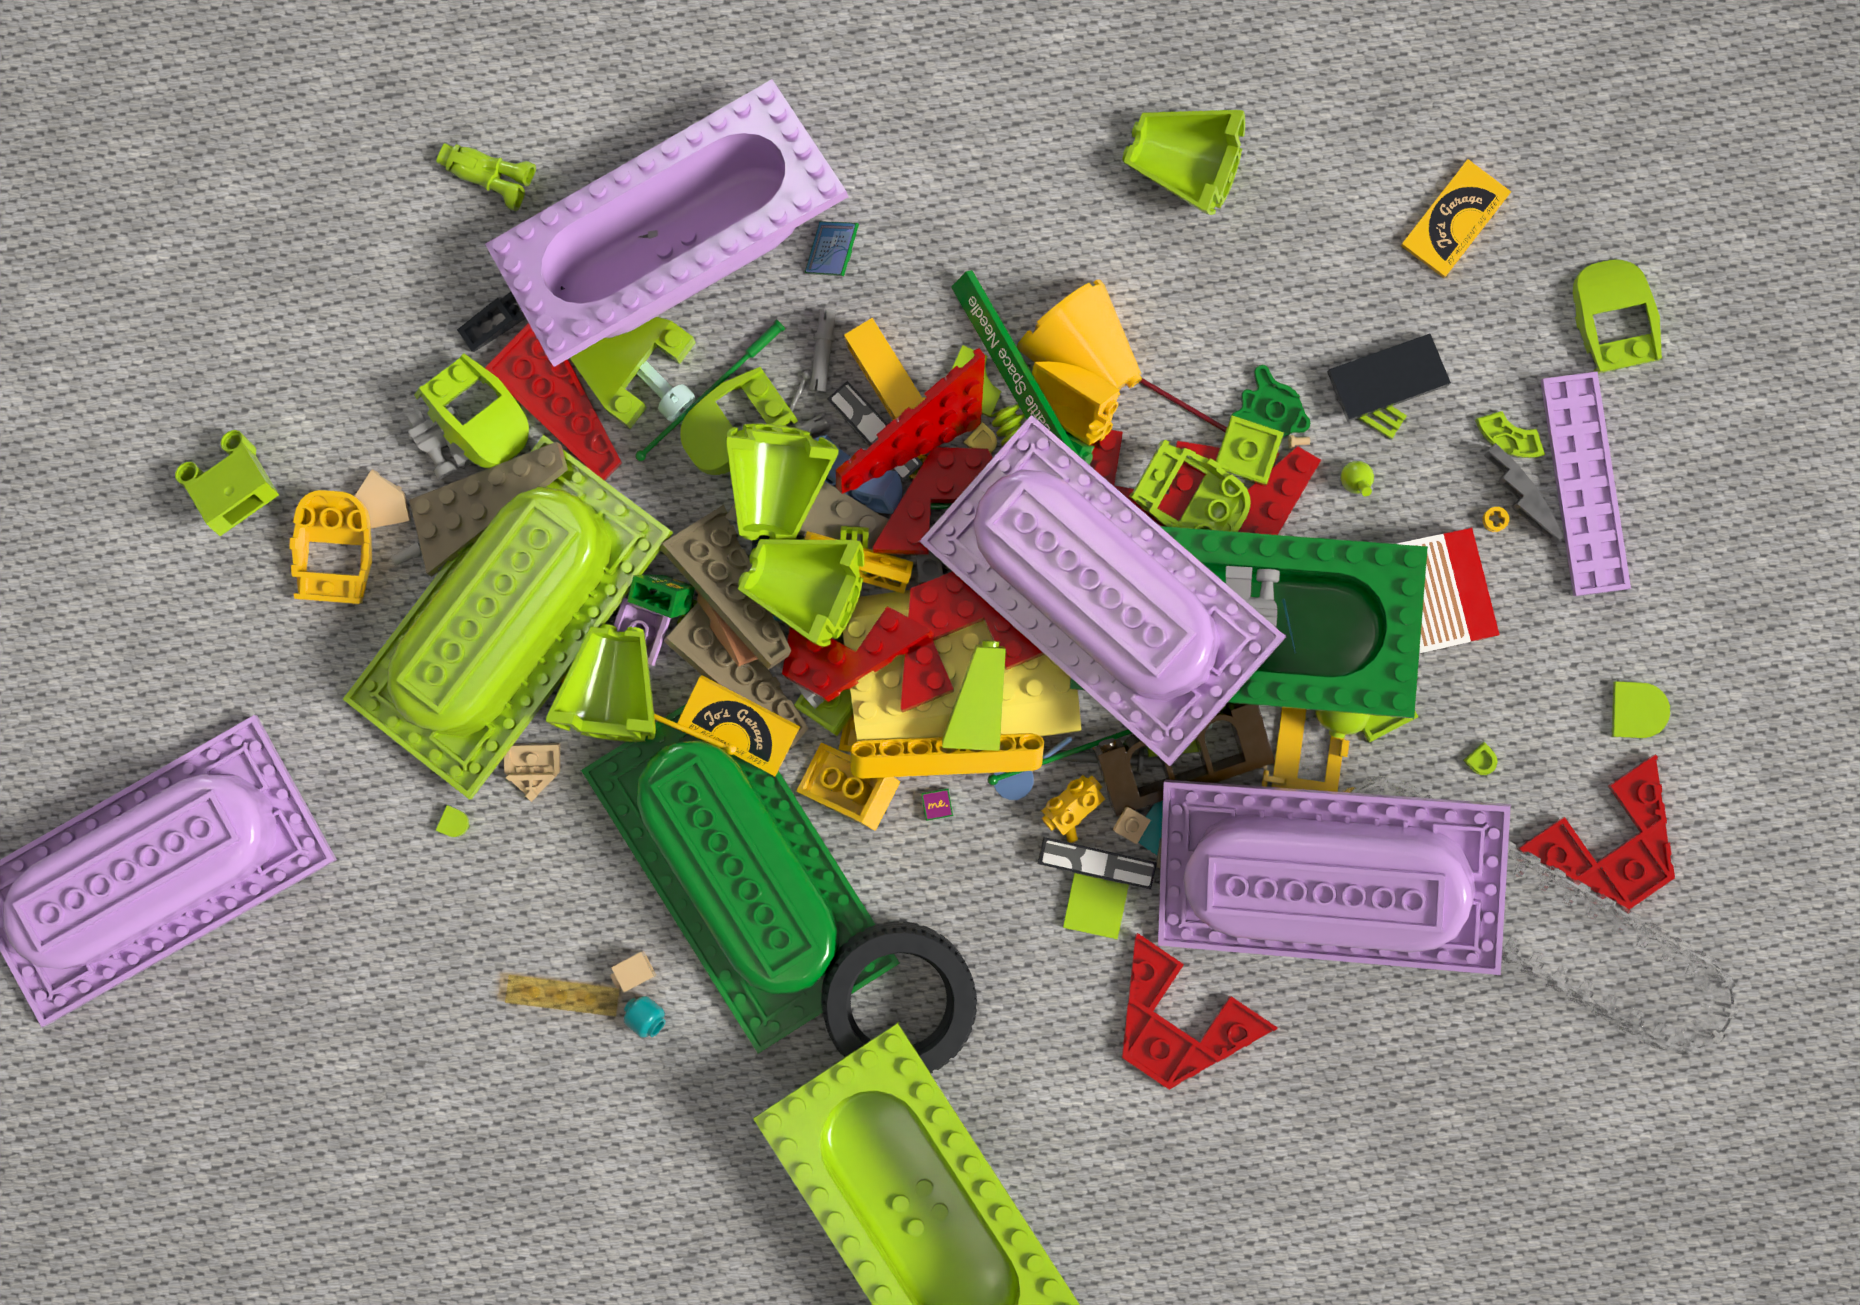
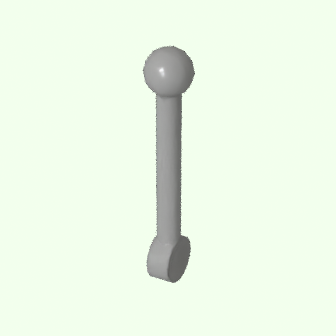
M809 370L802 373L803 379L789 406L792 412L807 381L811 380L812 372Z

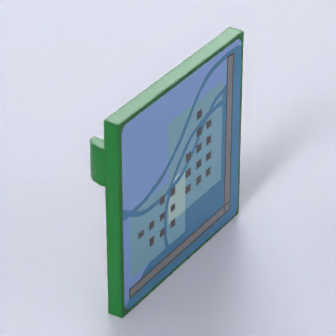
M820 221L805 273L844 276L852 255V247L859 224Z

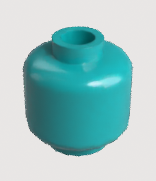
M642 996L638 999L632 998L624 1007V1012H626L624 1015L625 1025L641 1038L656 1036L665 1025V1011L648 996Z

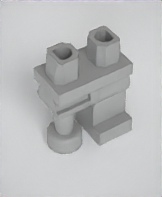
M447 404L445 408L464 425L457 411ZM420 410L406 416L411 428L408 431L417 447L427 453L436 466L433 472L437 480L445 479L457 471L454 463L446 461L441 448L448 445L455 461L461 468L473 463L463 455L464 450L454 442L450 444L443 437L444 432L437 422L433 423L431 419L426 421Z
M1226 566V585L1276 627L1277 604L1274 601L1273 583L1279 582L1280 571L1258 569L1256 580L1262 583L1260 597H1251L1252 567Z

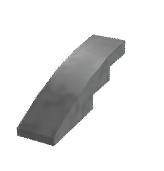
M1495 443L1487 450L1484 456L1504 472L1498 482L1518 498L1512 508L1553 543L1559 541L1563 534L1541 493L1521 467Z

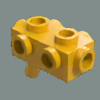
M1082 775L1079 779L1071 781L1065 791L1047 802L1046 807L1041 810L1044 814L1041 820L1051 831L1057 829L1062 835L1066 834L1067 842H1076L1078 837L1075 826L1079 825L1083 818L1106 800L1099 791L1102 789L1101 784L1092 775L1088 779Z

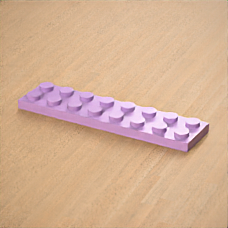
M1598 372L1544 378L1541 380V388L1573 597L1631 589Z

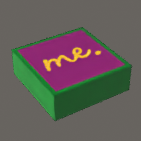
M949 789L921 794L926 821L953 816Z

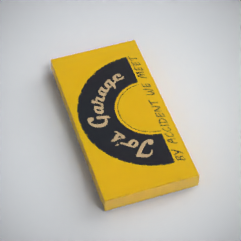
M1467 159L1401 246L1441 277L1445 278L1511 191Z
M703 675L699 677L678 721V724L724 744H734L737 750L733 755L773 776L777 775L800 729V726Z

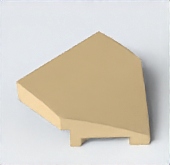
M372 469L355 494V497L368 510L371 528L410 521L405 493L401 491L402 487L396 486Z
M560 743L513 744L504 756L506 779L514 783L531 802L560 772Z

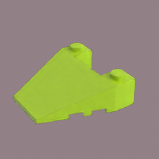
M655 317L630 332L612 338H603L570 357V359L606 411L631 429L647 408L641 400L625 389L640 370L641 365L646 362L656 347L680 364L696 342L692 335L673 321Z

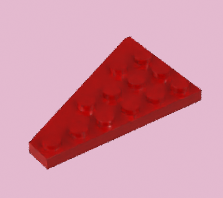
M980 348L973 351L974 357L963 367L955 366L947 376L940 379L924 394L927 398L914 409L908 407L898 418L876 434L879 439L868 449L863 450L860 448L849 460L845 461L835 470L836 488L841 494L855 490L863 483L873 478H879L885 472L897 466H903L909 460L919 455H925L933 448L943 443H949L955 437L967 431L975 430L981 424L985 354Z

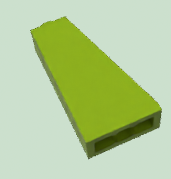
M983 640L982 645L975 646L942 738L943 748L1000 751L1006 649L1004 646H999V641Z

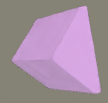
M624 598L614 626L617 627L618 632H625L627 627L643 629L648 665L654 666L671 618L627 602L628 599Z

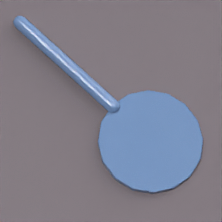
M1067 737L1043 755V759L1052 756L1072 741V738ZM1025 771L999 780L994 787L1003 798L1019 800L1031 791L1034 784V776L1032 771ZM996 772L994 774L997 776L1005 772Z

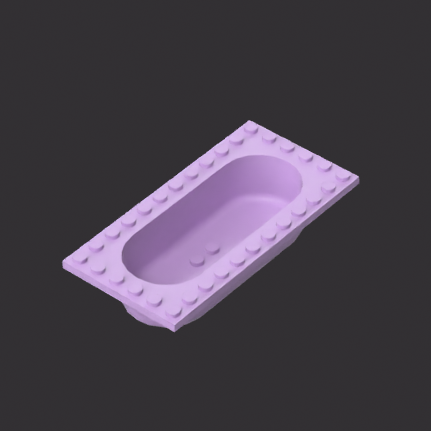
M771 79L487 242L485 245L547 357L555 367L603 338H612L636 329L761 257L782 243L793 233L797 226L849 197L818 147ZM657 230L658 236L651 239L638 238L648 234L649 231Z
M1032 415L919 541L1169 766L1173 764L1286 638L1283 633Z
M253 714L252 717L0 860V952L41 1027L53 1023L337 860L258 716Z
M1165 780L1163 791L1158 946L1501 975L1511 804Z

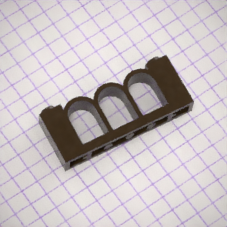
M1226 703V709L1222 708L1195 738L1203 766L1174 775L1172 766H1169L1160 758L1166 778L1139 788L1136 786L1130 759L1136 749L1147 745L1136 735L1133 734L1127 737L1123 744L1120 739L1110 738L1101 741L1099 746L1093 747L1111 808L1116 816L1121 815L1126 807L1137 810L1163 801L1165 780L1216 783L1275 763L1259 705ZM1216 721H1229L1239 754L1211 763L1205 743L1206 730Z

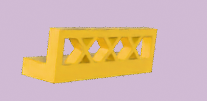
M807 531L804 540L837 539ZM863 548L865 565L863 567L859 566V577L863 578V582L904 594L911 576L913 562L884 553H873V550ZM862 571L869 572L872 574H864ZM889 579L899 581V582H901V584H900V583L893 582V581H890Z

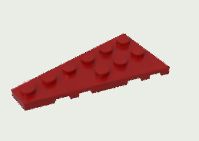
M1297 446L1272 468L1266 486L1258 483L1252 485L1248 489L1250 496L1249 513L1238 532L1278 535L1320 464L1321 459Z

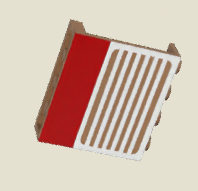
M1472 528L1397 543L1402 545L1428 546L1420 653L1500 635Z

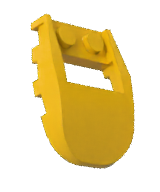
M329 490L310 492L300 500L296 507L293 520L295 528L293 537H290L289 549H292L293 559L291 572L292 577H297L298 593H293L294 599L353 604L363 603L372 565L371 526L368 510L357 497L346 492ZM309 542L361 545L359 575L307 571Z

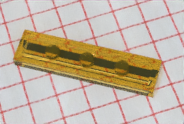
M509 975L505 1003L617 1016L620 989Z

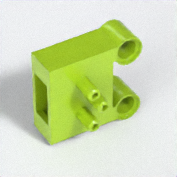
M231 430L223 435L220 445L229 456L205 473L193 462L181 464L175 472L176 480L187 490L205 523L219 536H222L279 496V493L256 457V447L238 430Z

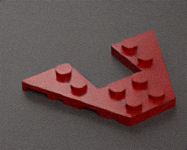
M1111 430L1102 441L1098 440L1091 445L1095 447L1091 453L1093 457L1089 465L1157 525L1166 527L1129 497L1134 490L1133 488L1115 486L1123 432ZM1183 441L1176 442L1177 448L1189 449L1207 459L1211 458L1216 461L1220 450L1219 447ZM1184 461L1169 486L1168 494L1164 495L1157 509L1179 521L1203 480L1205 473Z
M933 448L875 542L873 553L929 555V549L919 541L930 530L931 503H954L993 459L989 449Z
M952 571L910 590L908 617L931 629L934 635L931 638L927 636L908 648L909 652L905 653L901 712H906L954 692V688L933 641L984 620L993 641H999V646L1005 647L1006 670L1045 654Z
M888 606L856 652L832 638L828 646L816 645L790 627L787 642L791 653L784 659L782 674L788 680L829 702L839 696L843 690L850 689L858 684L857 680L872 671H879L890 664L896 656L909 652L908 648L927 636L931 638L934 633L931 629Z
M1657 755L1650 756L1608 785L1611 792L1639 830V833L1596 862L1567 819L1562 817L1518 847V851L1628 910L1675 879V873L1670 857L1672 853L1667 836V818L1665 804L1662 802V784L1659 781Z
M1136 933L1122 1058L1170 1090L1182 1081L1195 1076L1216 1062L1222 1061L1243 1047H1247L1259 1038L1277 1030L1278 1027L1232 996L1228 997L1199 1042L1155 1013V1008L1184 964Z

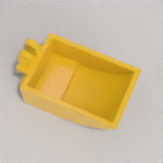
M1050 361L1034 362L1032 375L1064 430L1089 446L1098 440L1102 441L1112 429L1113 423L1111 420L1118 407L1117 398L1120 390L1095 373L1078 366Z

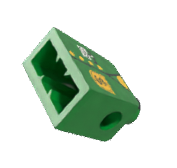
M633 575L627 602L666 617L674 618L689 613L695 588L690 584L665 575ZM649 590H656V592L650 595Z

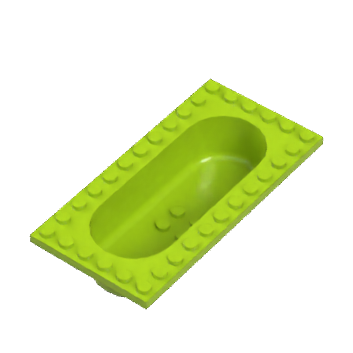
M543 435L531 452L554 442ZM563 450L568 470L547 487H537L515 496L499 510L474 544L470 543L458 552L459 556L453 561L448 560L343 698L345 702L471 800L569 672L590 627L600 628L602 624L606 623L630 591L633 575H642L659 553L661 544L673 534L671 530L565 450Z
M898 1023L753 1118L872 1305H1080Z

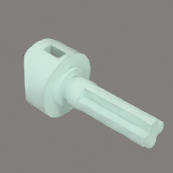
M647 361L641 365L640 370L637 372V375L662 399L658 410L670 422H673L682 414L679 411L682 407L686 410L696 401L694 393L687 386L681 384L673 388Z

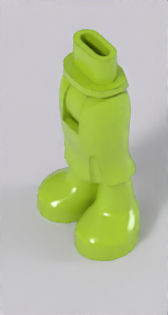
M444 143L436 160L438 164L446 166L447 171L452 172L460 179L481 185L487 191L493 190L503 196L505 205L513 211L519 210L525 197L523 186L528 187L531 184L536 172V165L531 162L510 163L503 161L502 158L491 157L476 149L461 147L458 144L453 147ZM501 174L512 178L517 183L500 179Z

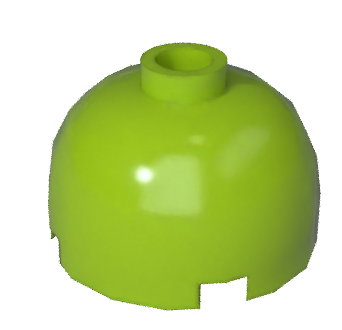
M1315 710L1317 720L1324 728L1329 730V735L1336 738H1345L1346 734L1352 735L1362 731L1371 716Z

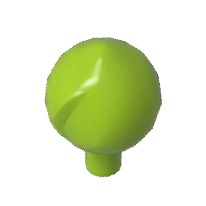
M1352 461L1344 466L1340 477L1342 486L1352 494H1362L1364 497L1371 495V485L1374 482L1372 468L1362 461Z

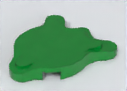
M1266 365L1256 367L1254 378L1257 390L1246 389L1242 392V407L1240 410L1232 413V416L1284 432L1283 437L1293 433H1305L1310 428L1311 421L1305 414L1299 394L1288 385L1277 382Z

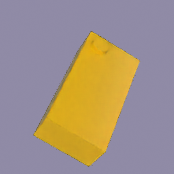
M873 318L844 334L848 350L892 420L898 418L908 407L914 409L926 399L920 395Z

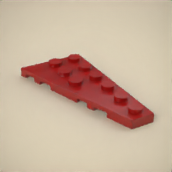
M528 323L485 369L498 377L518 402L586 467L605 481L622 464V461L569 360L567 359L554 367Z

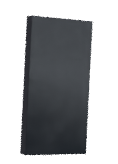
M1431 333L1336 366L1327 371L1347 422L1451 384Z

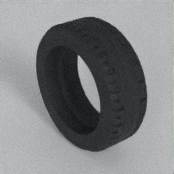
M893 921L865 928V931L856 933L848 939L847 943L840 947L827 968L823 979L821 991L822 1012L827 1032L834 1046L845 1058L871 1041L856 1024L851 1010L852 989L862 970L882 956L895 953L910 954L920 957L931 964L941 976L946 989V1008L940 1024L926 1039L913 1045L930 1073H933V1070L941 1069L950 1062V1058H954L961 1051L963 1043L967 1042L972 1032V1025L975 1023L977 993L972 974L965 960L947 938L927 926H920L918 923L907 921L899 923V921Z

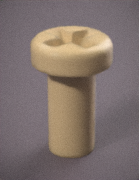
M1289 435L1288 446L1289 448H1294L1296 445H1310V437H1294V435Z

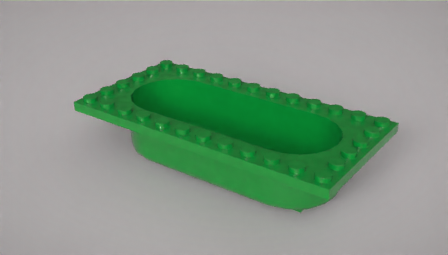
M1160 526L1225 584L1226 566L1252 567L1251 597H1260L1262 583L1256 580L1258 569L1280 571L1279 582L1273 583L1274 601L1277 604L1276 628L1286 638L1227 703L1413 718L1414 720L1428 546ZM1282 599H1285V602H1286V607H1287V612H1288V617H1289V622H1290V627H1291V632H1292L1294 647H1293V643H1292V639H1291V635H1290V631H1289V626H1288V622H1287V618H1286V614H1285V610H1284V606H1283ZM1071 678L1070 689L1085 691Z
M686 704L664 718L678 723ZM658 721L655 723L656 733L654 739L650 740L646 736L643 742H625L580 771L584 774L759 1054L823 1013L821 1005L823 979L836 952L856 933L863 932L865 928L876 924L780 771H778L776 776H773L735 755H729L722 748ZM896 955L882 956L867 965L857 977L851 994L900 964Z

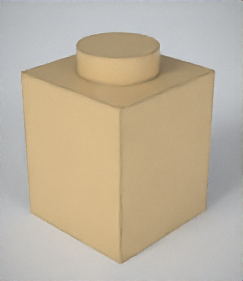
M644 951L611 967L614 973L610 974L616 988H622L623 992L657 976Z

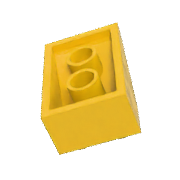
M821 742L796 792L876 831L901 781L895 777H855L851 773V756Z

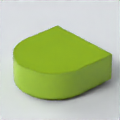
M1482 742L1463 759L1465 764L1478 775L1492 773L1498 763L1496 754L1485 742Z
M447 805L436 831L449 837L462 836L469 828L468 816L463 811Z

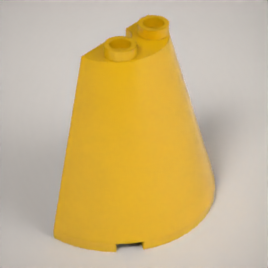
M1100 279L1093 282L1095 286L1092 287L1090 283H1087L1056 304L1037 321L1038 324L1035 326L1034 333L1028 330L1016 346L1019 352L1034 362L1050 361L1078 366L1095 373L1119 390L1124 386H1128L1130 389L1142 380V373L1105 284Z

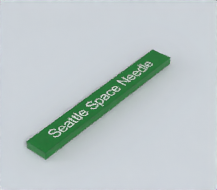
M973 270L966 271L951 288L1026 419L1031 415L1035 417L1078 455Z

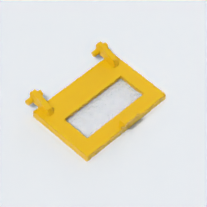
M1282 707L1273 776H1269V771L1264 770L1262 786L1267 787V783L1272 782L1271 787L1338 792L1342 757H1348L1350 741L1345 740V738H1336L1329 735V730L1324 728L1317 720L1315 710Z

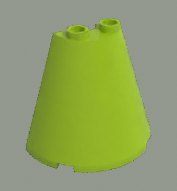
M1243 110L1142 113L1139 122L1136 121L1132 129V137L1135 140L1132 145L1126 146L1122 160L1132 169L1201 212L1214 215L1216 213L1214 208H1221L1225 202L1239 166L1242 153L1239 136L1244 137L1245 113Z
M744 424L743 430L740 431L736 427L731 428L727 432L726 444L739 535L748 540H757L760 535L770 536L769 539L795 540L838 456L839 449L823 437H819L817 441L810 436V432L787 426Z
M760 539L757 547L750 554L749 561L752 567L748 572H744L740 576L738 590L812 643L819 646L830 645V639L832 637L837 639L846 628L860 595L863 578L859 577V566L863 567L865 565L861 542L857 540Z
M602 624L600 628L590 627L546 716V722L566 731H570L572 727L577 732H581V735L605 740L643 742L646 736L650 740L654 739L656 726L644 630L637 627H627L625 632H618L617 627Z

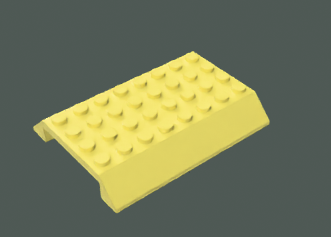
M905 590L904 594L890 592L860 596L852 617L843 631L844 645L856 652L887 606L908 617L910 590ZM983 620L933 641L954 688V692L902 713L900 707L905 654L896 656L890 664L879 671H872L857 680L859 683L850 688L857 742L864 740L943 737L975 646L982 645L983 640H993L985 621ZM1042 655L1008 670L1004 668L1001 735L1033 733L1039 736H1049L1082 730L1078 690L1070 689L1071 677L1047 655Z

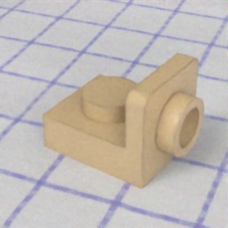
M1126 807L1113 830L1122 837L1137 844L1151 820Z

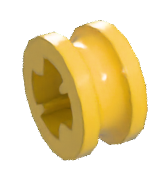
M1492 507L1484 513L1482 522L1488 531L1499 532L1508 526L1509 515L1504 508ZM1494 512H1497L1498 517L1503 519L1502 523L1497 524L1498 527L1493 526V521L1489 520V516H1493Z

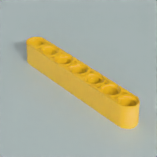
M1033 733L1000 735V751L943 748V737L858 741L851 746V773L855 777L885 778L1034 771L1042 766L1044 740L1041 736Z

